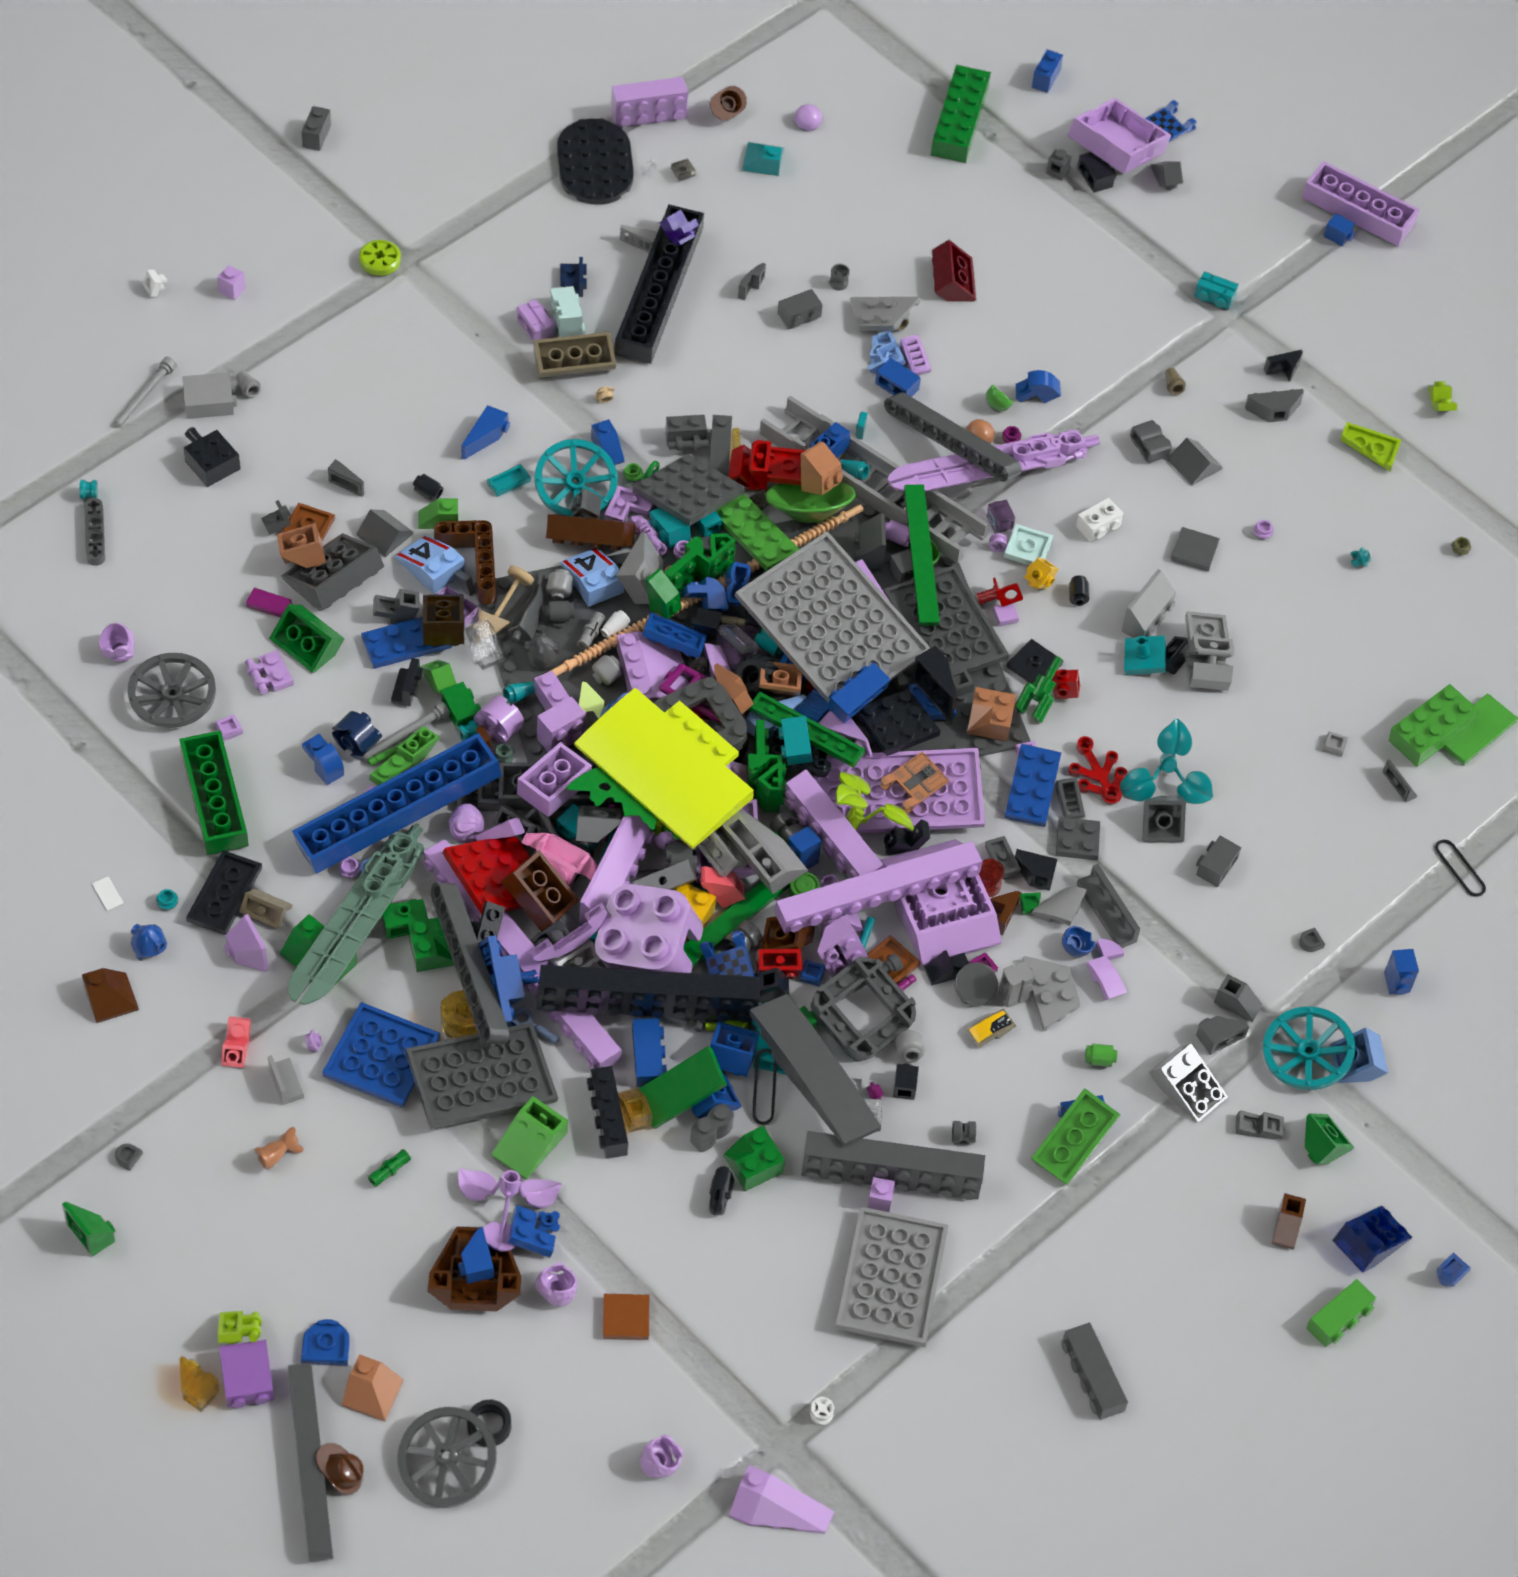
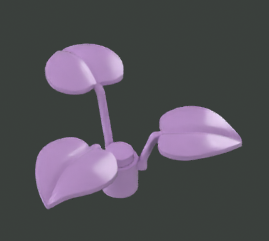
M460 1168L458 1174L459 1188L463 1195L471 1200L482 1201L486 1199L488 1194L494 1195L499 1187L502 1194L506 1196L502 1224L491 1222L483 1228L487 1245L499 1251H509L516 1246L508 1243L511 1225H506L510 1197L517 1194L519 1190L520 1196L526 1197V1202L529 1205L545 1208L555 1202L562 1186L560 1182L540 1179L526 1180L522 1183L519 1173L514 1170L505 1171L497 1184L495 1178L485 1172Z

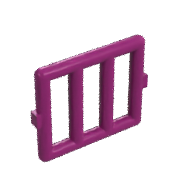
M681 663L672 672L669 671L666 674L665 680L659 686V690L666 695L675 692L676 690L670 686L682 673L693 678L688 685L707 677ZM705 702L691 708L709 719L719 722L713 711L706 707Z

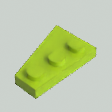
M1346 422L1340 438L1342 442L1389 472L1402 441L1401 439Z

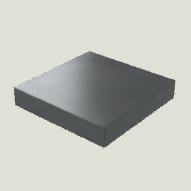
M1182 527L1171 560L1209 572L1220 538Z

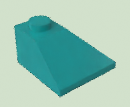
M748 142L742 171L779 176L784 147Z

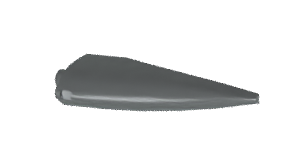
M544 574L540 576L531 595L513 618L507 631L512 636L511 641L514 643L519 641L525 643L534 638L543 605Z

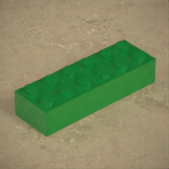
M956 64L933 137L931 156L966 163L989 89L991 72Z
M221 730L180 738L181 755L206 854L210 855L220 853L223 850L229 851L248 847L247 829Z

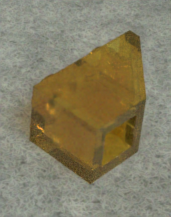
M637 1087L619 1092L621 1110L630 1133L651 1127L652 1112L645 1095Z
M181 1356L179 1364L183 1399L202 1412L220 1392L218 1379L212 1373L202 1371L199 1364L193 1359L188 1360Z

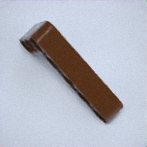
M486 520L442 521L436 523L434 526V539L452 548L475 547L478 601L482 604L493 603L496 599L492 524Z

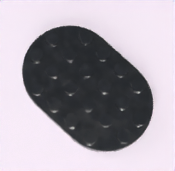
M602 118L580 119L568 125L560 133L557 140L560 183L568 195L572 194L577 197L578 201L586 204L603 205L621 199L623 194L630 191L634 179L631 144L629 137L622 128Z

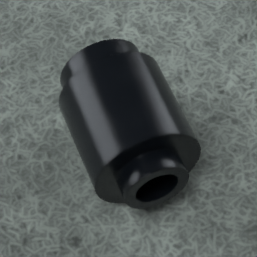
M426 474L418 475L413 482L414 491L429 500L440 498L444 490L441 483Z
M1082 575L1072 577L1069 582L1070 602L1076 606H1083L1090 600L1089 582Z

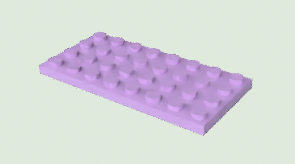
M978 748L924 750V754L950 781L908 813L913 826L922 819L929 823V830L985 827ZM903 751L886 756L884 752L872 753L871 756L864 754L854 768L831 755H827L826 760L831 763V771L826 777L819 778L813 775V778L844 816H846L852 806L837 805L836 790L842 784L839 779L841 772L857 775L870 786L871 791L869 795L861 793V796L867 801L866 809H862L865 812L864 817L879 807H884L886 803L893 804L902 809L903 802L911 797L897 782L889 789L883 790L880 786L881 779L900 768L922 751ZM879 812L870 818L866 824L861 823L856 831L857 833L890 832L895 826L908 831L910 829L889 820L882 812Z

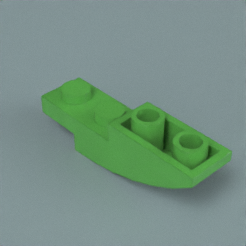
M422 726L397 747V752L370 774L369 780L376 785H380L420 764L435 746L440 736Z

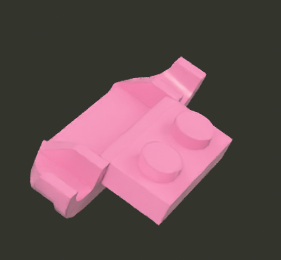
M526 833L521 842L536 849V851L540 850L569 887H571L577 873L592 880L598 868L590 853L555 834Z

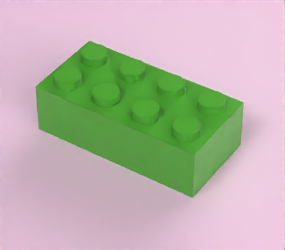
M1449 684L1391 728L1388 741L1418 767L1442 749L1446 743L1476 722L1479 709Z

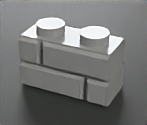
M1025 961L1015 964V967L1012 965L1003 969L998 993L1007 1007L1017 1005V1002L1020 1004L1028 1001L1030 991H1033L1032 983L1036 979L1033 968H1029Z

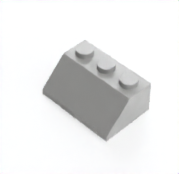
M1158 569L1127 607L1122 632L1132 638L1151 636L1157 624L1160 625L1164 620L1165 613L1167 611L1170 612L1175 605L1173 600L1176 592L1161 570Z

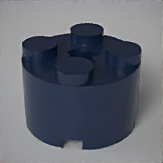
M350 711L332 728L334 730L332 736L336 743L344 751L349 749L352 752L350 756L356 759H361L382 738L381 732L371 724V718L365 712L360 714Z

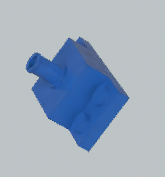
M496 935L488 936L478 944L506 1024H509L513 1021L512 1018L514 1017L512 1005L525 997L523 985L538 983V976L534 977V975H537V971L520 972L517 954L500 957L502 951L500 942L497 941Z

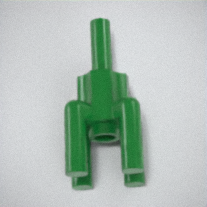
M1055 655L1045 676L1038 674L1033 684L1027 683L1014 705L1019 712L1024 714L1033 699L1039 703L1032 717L1040 723L1043 722L1054 702V697L1051 696V693L1056 683L1052 681V678L1062 662V658Z

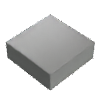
M1328 731L1322 751L1342 757L1348 737Z

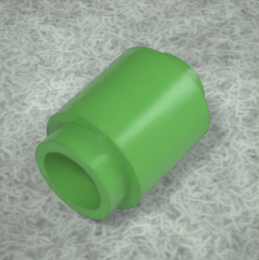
M1094 1043L1086 1045V1063L1111 1067L1112 1063H1116L1117 1050H1114L1113 1045Z

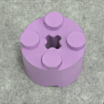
M498 695L494 696L477 712L474 720L479 726H484L491 742L494 740L504 744L522 728L521 724L524 723V719L514 704L510 706L506 703L508 699Z

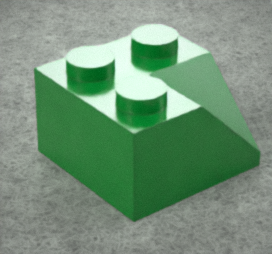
M438 917L408 922V937L416 972L454 966Z
M764 1126L744 1134L723 1154L724 1159L744 1191L784 1173L785 1159Z

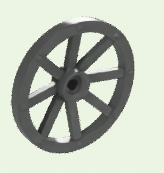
M164 653L147 659L135 669L128 682V699L133 711L145 722L164 728L182 727L199 720L209 711L216 696L215 679L209 667L198 658L183 653ZM165 663L184 664L176 682L171 681ZM159 665L165 684L162 686L147 678L144 674ZM191 667L197 669L204 676L182 687ZM141 682L160 694L136 696L137 684ZM208 684V693L205 699L184 695ZM163 701L153 714L146 711L139 704ZM180 701L200 706L185 715ZM169 705L174 706L178 717L174 718L160 716Z
M458 1407L436 1408L419 1416L405 1431L398 1449V1469L405 1486L419 1500L436 1507H456L476 1498L491 1481L497 1463L496 1443L487 1425L472 1412ZM441 1417H452L445 1443H442L430 1422ZM460 1418L471 1422L479 1429L476 1433L453 1445ZM424 1426L436 1449L410 1446V1443L416 1433ZM484 1437L488 1452L487 1460L458 1453ZM444 1452H449L448 1459L442 1458ZM407 1454L434 1457L432 1461L410 1476L407 1466ZM457 1462L485 1468L483 1475L472 1488L457 1467ZM439 1465L435 1495L432 1496L419 1489L415 1483ZM447 1469H451L465 1493L454 1497L442 1498Z

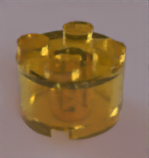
M455 991L447 995L441 1001L440 1007L441 1028L444 1034L451 1039L478 1034L464 991Z

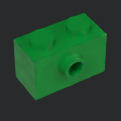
M411 899L407 902L389 904L381 916L386 938L407 936L408 922L428 919L423 899Z

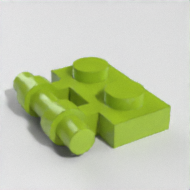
M243 1311L220 1312L218 1343L234 1344L242 1341V1337L248 1336L251 1342H256L261 1336L262 1318L260 1314L252 1312L251 1314L243 1315Z

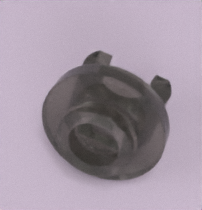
M704 657L696 658L693 662H687L688 667L703 675L709 670V661Z

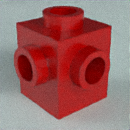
M1057 670L1052 678V681L1056 683L1053 689L1054 699L1079 698L1081 687L1079 670Z

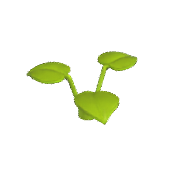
M846 772L839 774L842 784L836 790L837 805L852 806L845 818L855 830H857L861 823L866 824L870 818L879 812H882L889 820L911 831L914 830L908 814L893 804L886 803L884 807L881 806L864 817L865 812L862 809H866L867 801L861 796V793L869 795L871 791L870 786L857 775Z

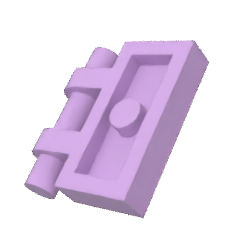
M278 650L259 656V664L254 663L252 659L245 661L246 670L253 677V684L262 695L268 693L267 687L270 686L276 692L294 685L293 679ZM264 672L267 677H261L260 673Z

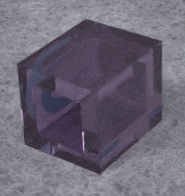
M1007 499L988 504L986 517L994 533L1012 530L1014 528L1015 515Z

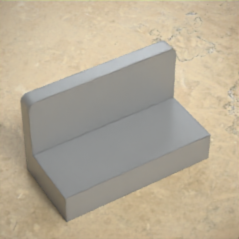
M268 1056L269 1070L282 1104L285 1105L303 1099L304 1093L290 1058L274 1062L273 1056Z

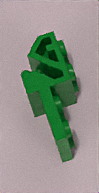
M727 533L710 534L709 548H704L702 539L694 537L685 545L684 556L664 573L678 590L679 594L688 583L694 582L695 579L699 582L705 577L718 580L726 572L728 566L734 563L736 540Z
M756 720L754 754H748L747 785L756 791L755 799H757V804L767 813H779L780 805H784L786 781H784V776L786 775V763H782V755L769 754V745H767L769 728H765V720Z

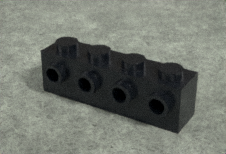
M612 1066L590 1069L587 1087L588 1091H592L593 1097L590 1098L592 1110H596L597 1114L594 1117L596 1130L600 1129L601 1136H598L600 1149H604L606 1159L628 1156V1138Z

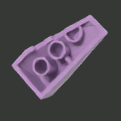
M749 1465L738 1488L729 1517L749 1526H773L775 1529H781V1527L793 1528L796 1531L825 1534L834 1511L775 1476Z

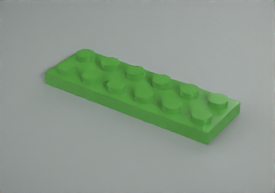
M745 493L716 510L722 519V526L765 571H768L799 550Z

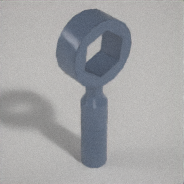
M517 1008L514 1010V1017L511 1023L513 1026L533 1023V1014L527 1008ZM525 1015L528 1021L519 1023L516 1017ZM533 1023L537 1034L554 1045L559 1042L560 1037L541 1025Z

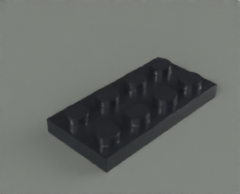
M223 850L187 914V922L226 935L239 913L245 892L252 889L262 870V863Z

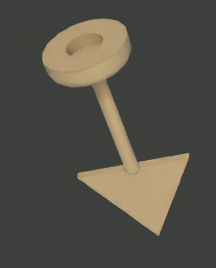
M513 565L509 567L507 573L514 580V583L494 615L479 610L477 645H480L511 624V622L499 618L501 612L518 584L531 586L534 582V578L523 569Z

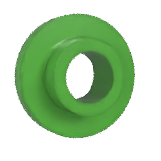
M630 463L624 469V478L632 482L638 481L643 476V469L636 463Z

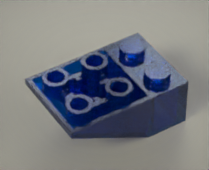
M1381 1205L1346 1222L1332 1241L1363 1273L1378 1265L1413 1237L1404 1226L1398 1223L1390 1211Z

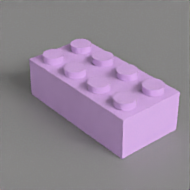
M684 77L612 86L611 114L614 124L619 127L687 118L688 90Z

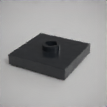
M1031 639L1007 662L1006 667L1027 682L1033 684L1038 674L1045 676L1055 654ZM1062 660L1058 669L1063 665L1064 660Z

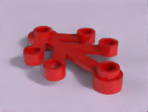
M1087 736L1080 737L1076 745L1077 751L1085 755L1092 770L1084 768L1078 763H1071L1068 769L1069 775L1072 777L1082 775L1100 782L1101 786L1090 783L1087 779H1080L1078 784L1081 793L1090 791L1101 795L1103 801L1108 804L1118 803L1122 798L1119 786L1127 775V770L1124 767H1117L1112 784L1107 779L1112 766L1117 763L1118 754L1115 751H1108L1104 766L1101 768L1092 752L1093 740Z

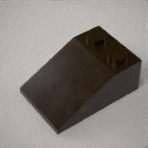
M464 594L423 595V645L434 647L438 645L458 646L465 644Z

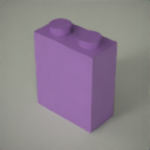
M266 1339L220 1346L227 1407L241 1408L246 1404H266L274 1400Z

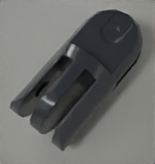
M726 1166L716 1169L709 1191L711 1195L709 1211L713 1215L716 1212L718 1216L725 1213L727 1201L732 1195L735 1179L732 1171Z

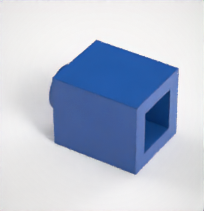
M1336 213L1327 223L1323 237L1343 247L1347 241L1350 242L1355 234V231H1353L1355 223Z

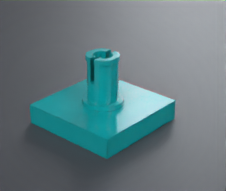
M1165 635L1125 638V675L1166 672Z

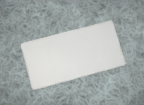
M109 877L92 883L107 911L124 904Z

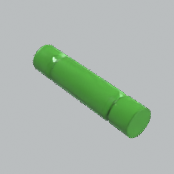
M400 744L368 758L369 766L392 757L397 752V747Z

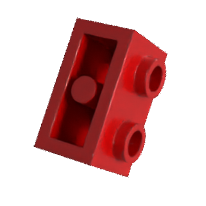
M758 949L755 954V973L778 967L789 979L796 978L802 971L801 949Z

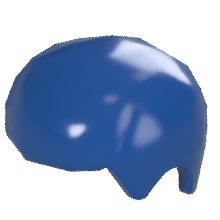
M1079 926L1067 928L1062 936V945L1069 955L1078 958L1088 955L1094 949L1096 942L1092 941L1091 932L1085 931Z

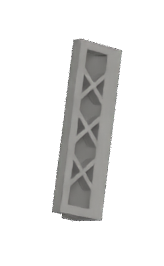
M720 828L716 829L697 845L723 877H726L735 866L745 868L748 865V862Z

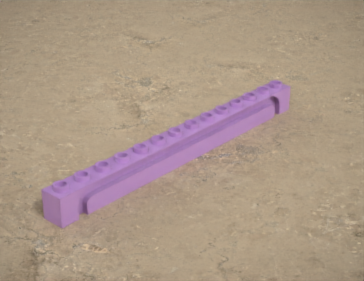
M444 839L425 850L423 864L428 872L432 871L437 882L457 884L468 916L472 922H480L481 914L442 854L444 848L451 847L450 844ZM504 912L497 941L500 942L502 948L500 957L517 954L520 972L536 970L537 975H534V977L538 976L539 979L540 966L550 964L547 960H534L530 950L535 946L507 912ZM538 983L523 985L528 992L531 991L535 995L537 1002ZM565 1011L547 1012L550 1019L559 1024L563 1035L573 1041L575 1049L579 1053L582 1052L588 1065L592 1069L613 1066L621 1061L622 1050L592 1014L583 1012L566 1013Z

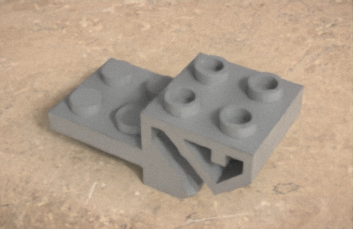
M1187 611L1185 621L1189 648L1185 655L1189 687L1228 691L1232 682L1233 666L1226 664L1225 660L1234 655L1233 640L1229 639L1226 615Z

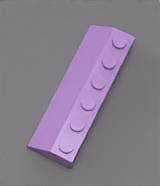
M639 815L624 816L580 901V926L587 922L584 915L586 912L601 902L606 908L612 892L622 885L630 884L631 877L636 876L639 868L638 863L644 860L647 853L646 847L648 844H652L655 837L653 830L642 821Z

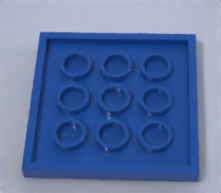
M361 1002L322 1071V1076L403 1108L415 1086L405 1054L406 1049L438 1042L441 1038V1033Z

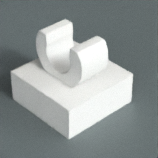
M154 269L147 270L143 286L150 297H157L159 291L165 289L162 282H167V279L163 274L157 275Z

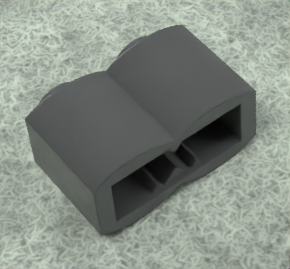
M1153 420L1132 427L1130 437L1147 463L1169 456L1172 448L1171 442L1162 434L1161 427Z
M724 1103L712 1108L707 1117L697 1120L692 1126L690 1143L700 1152L709 1150L716 1143L717 1139H721L730 1133L733 1128L734 1113Z

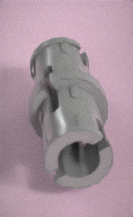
M593 613L589 623L584 626L583 634L579 641H577V646L580 649L587 650L593 639L598 636L599 628L603 621H605V616L602 613Z

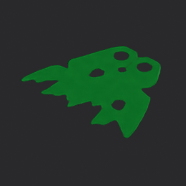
M599 767L582 774L566 787L567 790L590 791V800L594 802L595 806H600L608 797H612L614 802L622 803L625 817L639 815L650 829H655L658 819ZM608 783L611 789L605 791L600 789L599 785ZM665 826L666 831L672 832L669 828ZM672 832L674 839L677 840L679 837Z

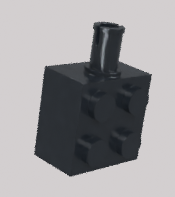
M191 427L187 429L185 436L191 443L184 447L185 462L206 487L241 470L239 454L218 430L202 437L196 428Z

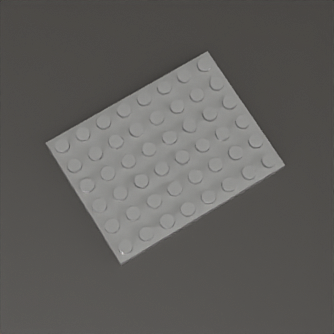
M828 531L736 591L734 595L827 703L830 700L828 698L835 689H842L843 684L850 677L854 679L863 666L866 665L868 667L874 662L892 680L914 665L916 656L930 649L929 645Z

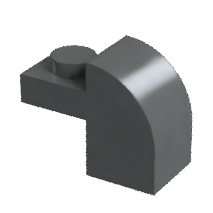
M399 589L395 598L375 595L373 599V616L390 618L391 624L414 619L420 609L419 592Z

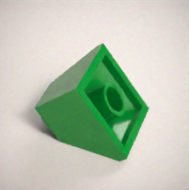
M1309 1113L1306 1116L1304 1148L1308 1151L1310 1160L1315 1164L1327 1165L1355 1148L1328 1114Z
M65 1201L62 1203L66 1225L92 1257L115 1242V1229L110 1221L107 1220L105 1222L100 1215Z

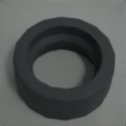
M493 1399L482 1400L470 1409V1412L476 1416L485 1412H493L501 1416L503 1419L502 1429L492 1434L496 1446L502 1444L509 1437L511 1413L503 1403ZM467 1421L468 1434L471 1436L478 1430L474 1424ZM484 1437L475 1442L480 1446L487 1447Z

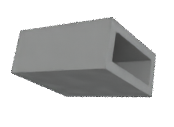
M230 372L182 376L187 419L234 415L233 407H237L236 395H232V392H235V382L230 380Z

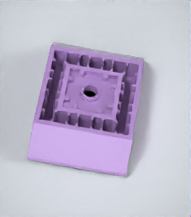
M954 839L880 859L883 864V868L963 843ZM979 874L974 877L961 878L954 883L939 885L935 889H926L915 895L903 896L894 901L922 966L929 963L945 950H947L950 957L961 953H971L1002 943L997 914ZM943 889L946 891V894L939 895L935 890Z

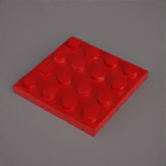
M515 836L485 839L444 848L442 854L481 915L485 901L505 907L504 912L522 909L501 883L502 879L529 857L527 851Z

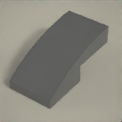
M765 263L757 265L742 279L738 290L739 299L745 300L751 287L759 290L765 278Z
M1240 1110L1236 1117V1133L1261 1138H1282L1284 1134V1117L1267 1112L1257 1115Z

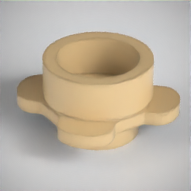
M607 386L599 388L596 391V396H594L595 399H598L600 403L611 401L614 398V388Z

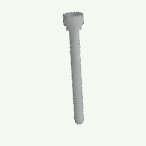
M164 357L160 362L158 372L115 421L117 427H121L165 374L168 375L177 368V364L172 358Z
M443 702L434 705L431 713L376 744L362 758L367 760L435 719L443 720L450 716L447 706Z

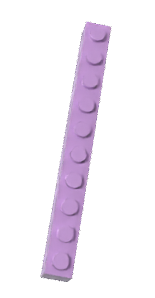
M973 841L778 900L776 901L775 915L784 933L796 932L806 926H815L829 919H838L848 913H857L861 909L877 907L881 903L896 901L900 897L915 895L926 889H935L939 885L954 883L961 878L974 877L980 873L983 861Z

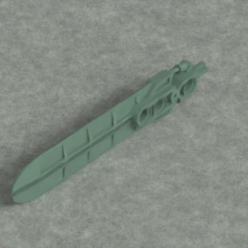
M415 823V825H412L406 834L398 831L396 835H389L388 839L382 844V848L376 851L369 859L363 873L292 973L288 986L292 1001L296 1002L309 984L310 986L299 1004L306 1005L321 999L336 984L400 888H403L414 872L416 861H419L424 853L423 844L417 842V839L423 832V828H420L419 824Z

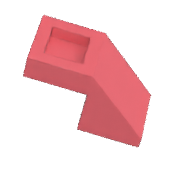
M229 1016L226 1041L223 1043L221 1065L244 1067L250 1040L251 1018Z

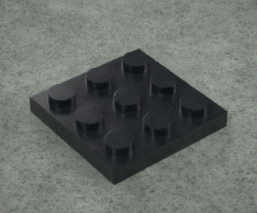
M909 689L869 703L855 714L886 756L940 736L941 730Z

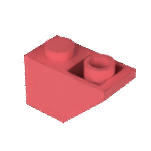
M701 867V886L703 889H707L710 894L716 896V901L722 908L745 899L744 883L734 871L723 877L713 867Z

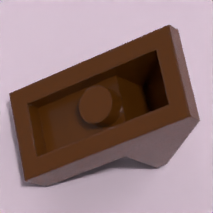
M1020 891L1010 892L990 899L997 914L1000 935L1002 936L1019 904Z

